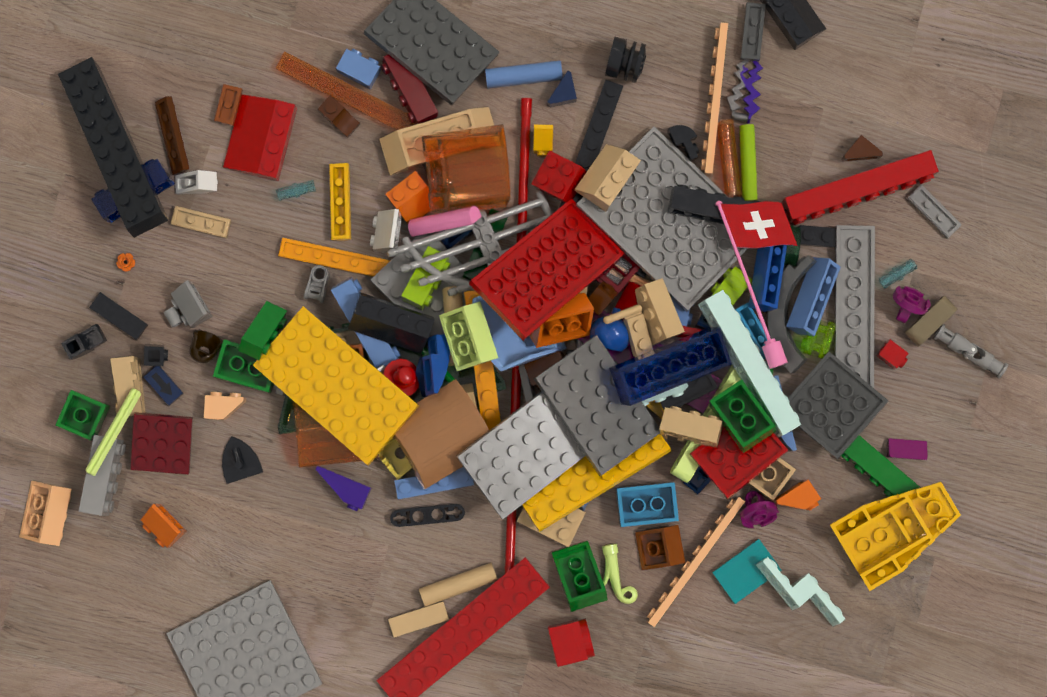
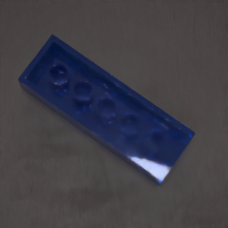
M709 327L612 366L609 369L621 405L631 406L729 366L732 363L721 329Z

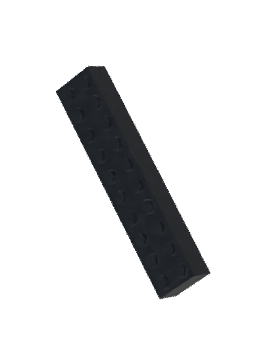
M90 57L59 73L58 76L127 231L135 238L169 221L99 65L93 57Z

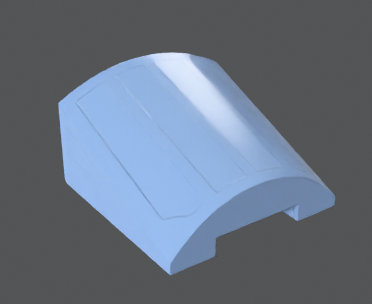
M481 296L472 299V304L481 302L498 358L491 360V362L501 372L567 349L564 342L536 348L530 336L523 341Z

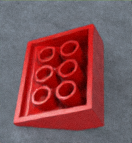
M242 94L223 168L279 182L297 112L296 105L279 100Z

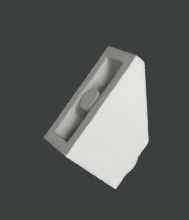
M196 170L175 175L176 194H202L217 191V172Z

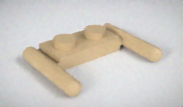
M640 304L603 318L605 324L623 319L628 330L629 342L635 358L617 365L621 372L655 359Z

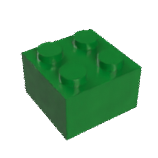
M70 390L55 426L93 441L94 435L99 434L110 405L77 391Z

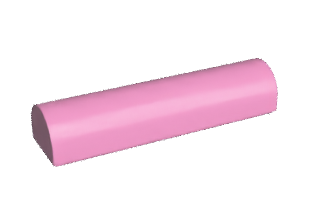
M476 206L419 217L409 221L408 229L410 235L414 237L468 226L479 220L481 213Z

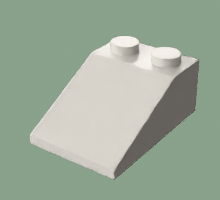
M399 209L378 211V216H374L373 227L376 230L375 235H371L370 246L373 247L374 252L387 253L388 250L398 247L402 221Z

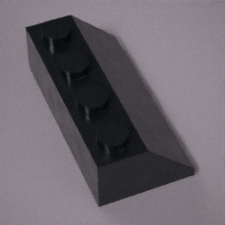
M760 0L762 4H766V10L794 50L826 30V27L807 0Z
M360 292L348 329L421 354L435 319L432 316Z

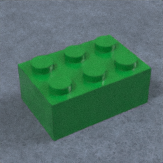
M223 340L213 377L271 393L274 383L253 366L257 359L238 351L240 344Z
M742 379L709 401L710 408L720 418L719 420L722 421L723 426L743 453L773 434L776 430L775 424Z

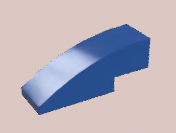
M445 334L429 337V355L422 357L426 396L439 392L447 372L450 349Z

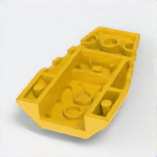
M940 481L864 504L831 523L830 526L865 585L871 591L902 573L961 514Z

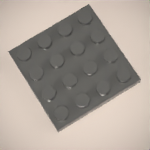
M831 352L824 356L788 397L792 410L799 417L801 425L798 427L837 460L889 402V400Z

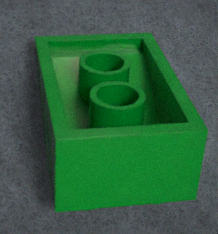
M588 541L552 552V557L571 612L608 600L606 588Z

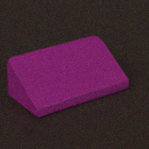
M888 438L887 457L927 460V441Z

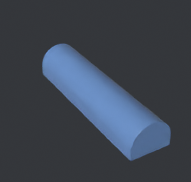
M560 60L485 69L487 89L563 79Z

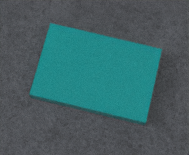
M757 539L712 572L734 604L768 581L756 566L757 563L767 557L776 563L760 539ZM777 564L778 570L782 571L779 565Z

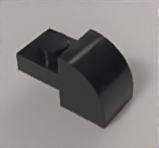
M684 125L668 128L667 132L673 145L676 148L682 146L687 158L691 162L697 160L699 149L696 143L692 144L691 142L696 140V133Z
M95 324L63 341L61 344L69 359L73 360L90 353L94 348L106 342L107 339L99 324Z

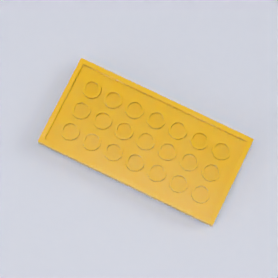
M304 306L271 343L267 355L262 354L260 360L253 364L256 369L368 466L419 407L415 401Z
M658 434L602 476L598 475L585 456L522 504L538 531L541 532L671 452V448L663 436Z

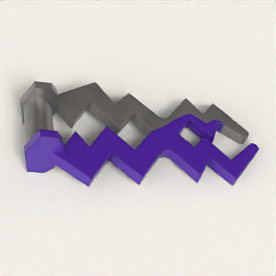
M744 60L736 65L739 70L734 72V75L741 83L731 89L734 95L727 97L731 110L730 120L750 123L751 117L760 110L753 100L761 94L752 84L761 79L756 73L763 69L757 61H752L756 68L749 71L748 68L744 67L749 60ZM749 71L748 74L751 76L748 79L742 75ZM743 88H746L750 95L742 99L748 105V107L744 108L748 115L735 112V110L741 108L735 101L744 96L739 91Z

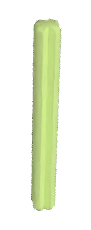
M134 388L130 390L85 470L88 474L95 476L140 398V391Z

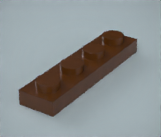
M165 96L156 101L155 106L172 175H178L189 170V165L172 96Z

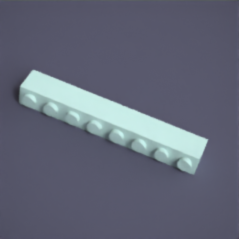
M722 290L699 303L700 310L740 379L743 380L775 424L776 430L774 434L779 438L800 426L801 423L797 413L792 410L788 397L781 391L780 384L770 372L768 363L762 358L759 347L754 344L749 330L744 327L739 313L733 308L730 297Z

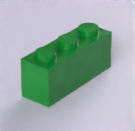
M266 301L241 338L238 351L257 360H260L262 354L267 355L271 346L270 343L279 335V329L283 330L288 319L285 318L287 310Z

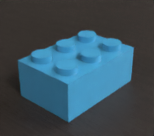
M675 482L616 488L620 527L679 521Z

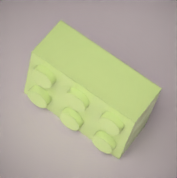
M481 302L462 306L439 315L456 371L474 367L498 358Z

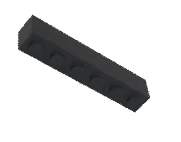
M677 185L671 190L668 213L724 224L718 206H715L717 201H721L722 204L738 205L761 201L749 202L744 201L745 199L742 197L730 198L726 197L723 193L712 194L707 193L705 189L693 190L689 189L686 185Z

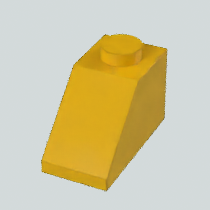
M534 124L533 154H537L538 157H546L549 150L553 152V125Z

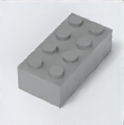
M94 435L89 462L104 436ZM115 440L95 476L86 472L78 512L99 516H109V512L112 513L114 508L112 497L113 493L116 494L118 488L116 478L117 474L120 475L122 469L120 458L124 455L126 445L123 444L124 440Z

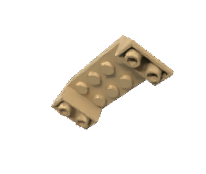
M489 107L473 108L396 130L379 139L390 176L408 171L410 167L478 147L483 149L500 144Z

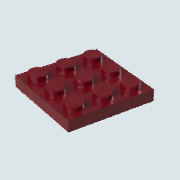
M135 412L133 419L131 470L189 475L193 417Z

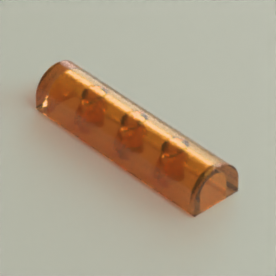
M732 119L721 120L718 122L717 132L724 193L730 198L742 196L734 121Z

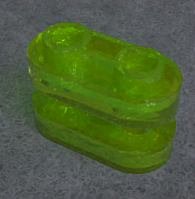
M828 321L826 326L819 324L815 336L803 337L800 346L803 349V353L811 355L813 350L818 351V358L823 359L829 352L836 323ZM818 332L824 333L821 344L815 343Z

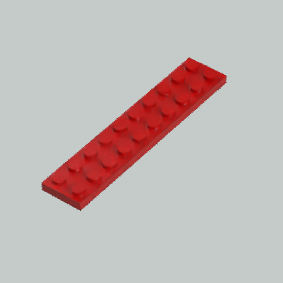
M525 557L376 681L389 697L420 696L548 590L550 586Z

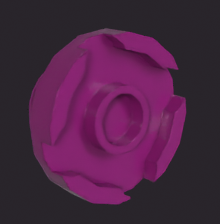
M898 286L893 293L894 301L901 307L896 320L905 324L911 313L926 314L931 306L929 299L925 301L923 299L924 294L914 288L905 286L904 289H901Z
M756 491L747 493L745 496L746 508L740 513V519L744 527L754 528L753 525L758 524L764 527L777 519L779 511L774 502L765 501L764 496ZM757 495V502L752 504V498Z

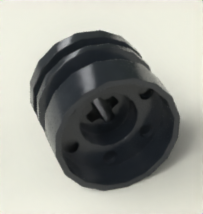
M615 36L605 76L617 78L620 71H624V80L627 81L629 73H632V83H636L642 74L646 59V44L641 43L640 51H635L637 42L634 41L631 48L628 49L627 39Z

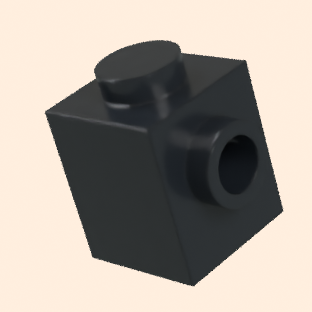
M145 344L144 366H164V361H168V350L164 349V345Z

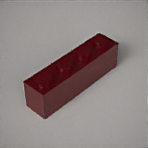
M389 54L383 56L382 71L385 75L388 74L393 91H397L399 94V102L402 107L407 109V117L410 123L417 125L437 119L438 111L422 81Z

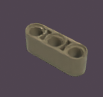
M944 295L905 334L919 347L958 309Z

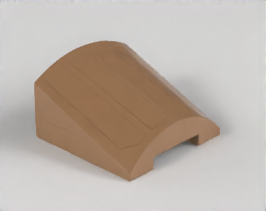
M456 379L440 388L438 393L427 396L417 402L419 407L393 436V439H396L413 467L414 474L424 490L463 467L456 456L489 432L478 409Z

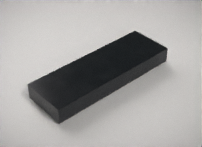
M101 292L89 307L136 340L140 338L148 326L147 323Z

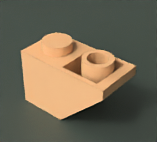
M210 392V395H205L204 419L226 420L246 402V398L241 397V393H230V396H222L221 392Z

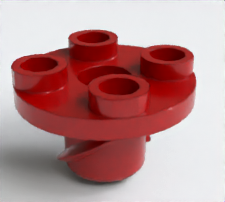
M406 359L393 360L382 371L384 376L408 396L415 393L419 387L416 376L417 367Z

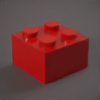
M549 150L531 184L538 190L566 203L571 198L574 199L577 193L574 190L587 171L580 165Z

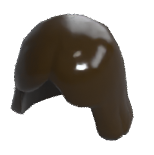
M201 329L195 330L189 349L191 358L199 363H209L215 358L222 346L223 340L213 333ZM201 347H206V348H208V349H209V353H207V352L201 350L200 348H201Z

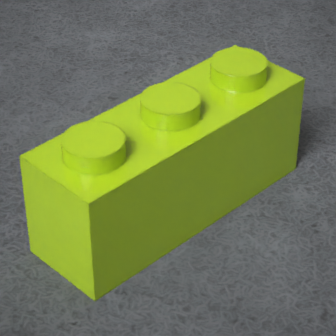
M428 246L422 258L439 253L440 251ZM448 257L433 262L431 265L442 272L449 269L451 263H449ZM421 267L416 268L401 295L402 301L423 311L425 306L428 307L433 299L431 294L434 289L438 290L442 281L439 280L431 284L428 283L425 286H419L418 280L424 277L427 278L431 274Z

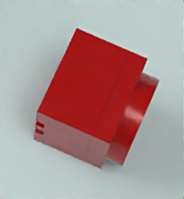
M586 618L548 626L557 667L588 660V658L595 656Z

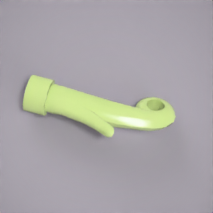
M617 543L603 545L602 550L603 555H605L604 585L607 584L610 578L611 586L617 599L625 604L635 602L638 593L634 587L627 586L621 589ZM630 591L632 597L626 598L624 596L625 592Z

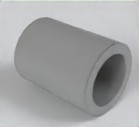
M171 307L164 312L172 328L183 323L175 307Z

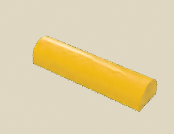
M349 163L329 164L331 240L349 241L351 240Z

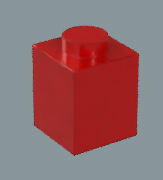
M890 339L886 341L876 356L892 369H897L905 365L908 360L906 356L909 353Z

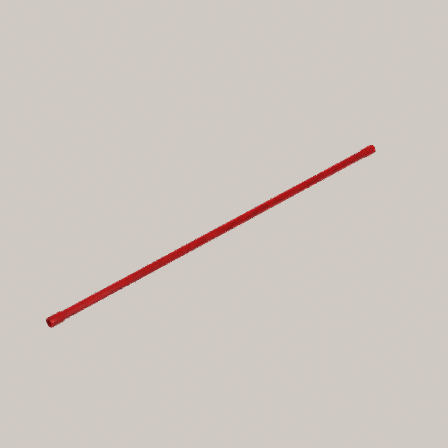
M521 98L518 205L528 202L530 122L532 116L531 98ZM527 211L518 213L517 225L526 223ZM527 230L517 233V242L526 236ZM519 366L512 368L510 415L520 408L521 377L518 369ZM516 510L509 514L506 520L505 574L515 565Z

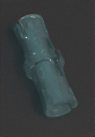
M314 180L300 184L292 183V186L276 189V192L278 193L279 201L295 196L299 198L300 195L316 192Z
M909 259L904 264L892 268V271L880 277L879 282L886 289L894 282L903 280L904 276L918 269L917 265L912 259Z

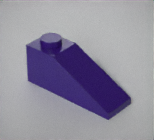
M316 467L317 472L342 501L348 504L347 508L358 511V508H364L372 489L371 487L323 467Z

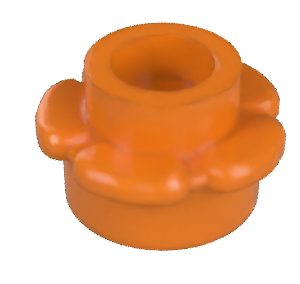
M122 253L117 257L116 265L119 269L127 272L135 266L132 254Z

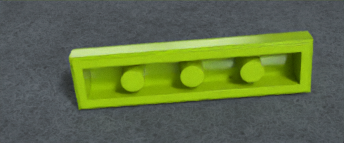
M753 124L740 125L742 198L745 199L744 201L749 202L758 201L755 127Z

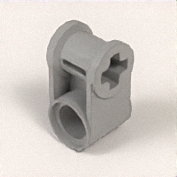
M317 265L312 268L305 289L304 299L311 298L319 300L320 303L324 302L330 277L329 270L326 267ZM323 269L325 271L323 279L316 278L315 273L317 270Z

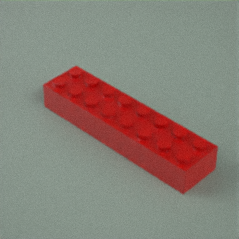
M932 150L785 197L781 203L783 208L787 210L786 216L789 224L793 223L795 226L804 223L809 217L812 220L820 218L827 211L832 214L844 208L843 206L847 205L848 208L859 205L864 199L866 202L875 200L882 193L884 196L895 193L898 188L902 190L909 189L916 182L920 184L930 182L931 179L935 178L934 175L939 170Z

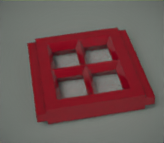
M624 254L595 281L599 284L604 281L612 285L619 294L640 267Z

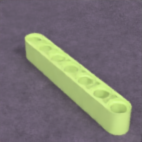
M731 365L713 398L741 380L733 365ZM710 403L708 404L702 416H716L710 408ZM687 440L670 470L672 475L686 483L691 480L699 465L690 456V453L698 448L700 444Z

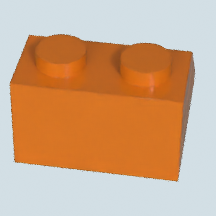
M416 171L385 194L395 209H399L402 218L407 224H409L411 219L424 217L440 204Z
M805 479L776 497L772 502L776 505L810 511L819 505L818 501L821 500V497L809 479Z
M153 504L141 519L144 523L142 527L149 534L152 532L157 537L155 540L162 547H171L187 532L161 504Z

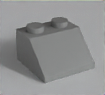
M189 280L185 281L171 293L173 297L171 302L176 310H181L183 315L180 317L186 326L189 325L194 328L213 317L195 285Z

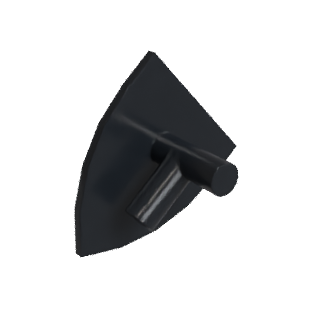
M231 436L226 444L222 458V468L226 484L263 473L261 463L253 449L242 440Z

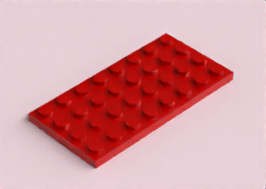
M572 198L469 282V285L523 341L625 254L605 232L576 206L577 203Z

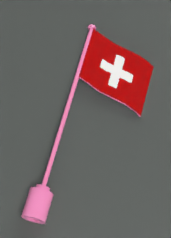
M717 201L715 206H718L767 338L762 350L769 369L784 365L788 361L781 342L776 341L775 338H770L737 249L763 248L777 245L798 246L783 205L780 202L772 201L742 205L722 204L721 201Z

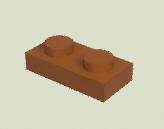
M223 84L214 119L215 122L234 126L243 92L242 88Z

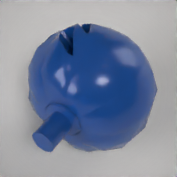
M613 307L612 314L621 311V309ZM606 316L597 318L592 323L590 339L597 335L605 348L622 352L629 347V334L623 320L605 324L603 318Z

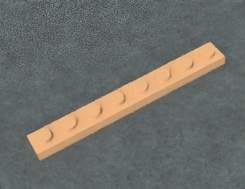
M722 22L719 28H715L714 39L718 40L717 47H713L712 58L716 59L715 65L711 66L710 76L714 78L713 84L709 85L708 95H712L711 103H707L706 114H710L709 121L705 122L704 132L708 133L707 140L703 141L702 151H706L705 159L701 160V170H704L706 176H711L713 173L728 23Z
M737 497L729 501L726 506L728 508L727 512L724 515L721 513L716 519L715 523L717 525L714 530L709 529L703 538L706 541L702 546L698 545L693 551V559L690 562L687 560L682 566L681 570L683 572L680 577L675 576L670 583L672 588L668 593L664 592L659 598V606L656 609L653 607L648 613L647 617L649 619L647 622L655 627L745 503L743 499Z

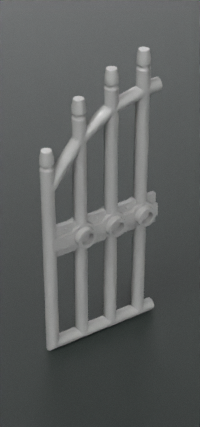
M539 191L536 193L538 199L489 216L486 215L485 211L480 212L481 218L472 225L448 229L413 242L410 241L409 237H404L401 239L404 245L388 250L387 255L388 257H393L397 254L409 252L415 261L402 265L400 267L401 273L421 267L431 275L418 280L419 286H425L428 283L431 284L441 280L457 285L456 288L453 287L447 291L449 296H454L457 293L473 289L469 285L470 281L454 277V275L485 264L489 266L510 249L502 250L498 240L537 227L553 213L543 191ZM538 206L542 207L545 216L494 233L490 224ZM469 230L473 231L476 240L424 258L416 250V248ZM480 247L483 254L482 258L442 272L431 265L433 262Z

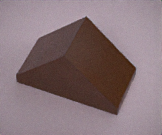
M861 135L842 157V162L880 159L883 153Z

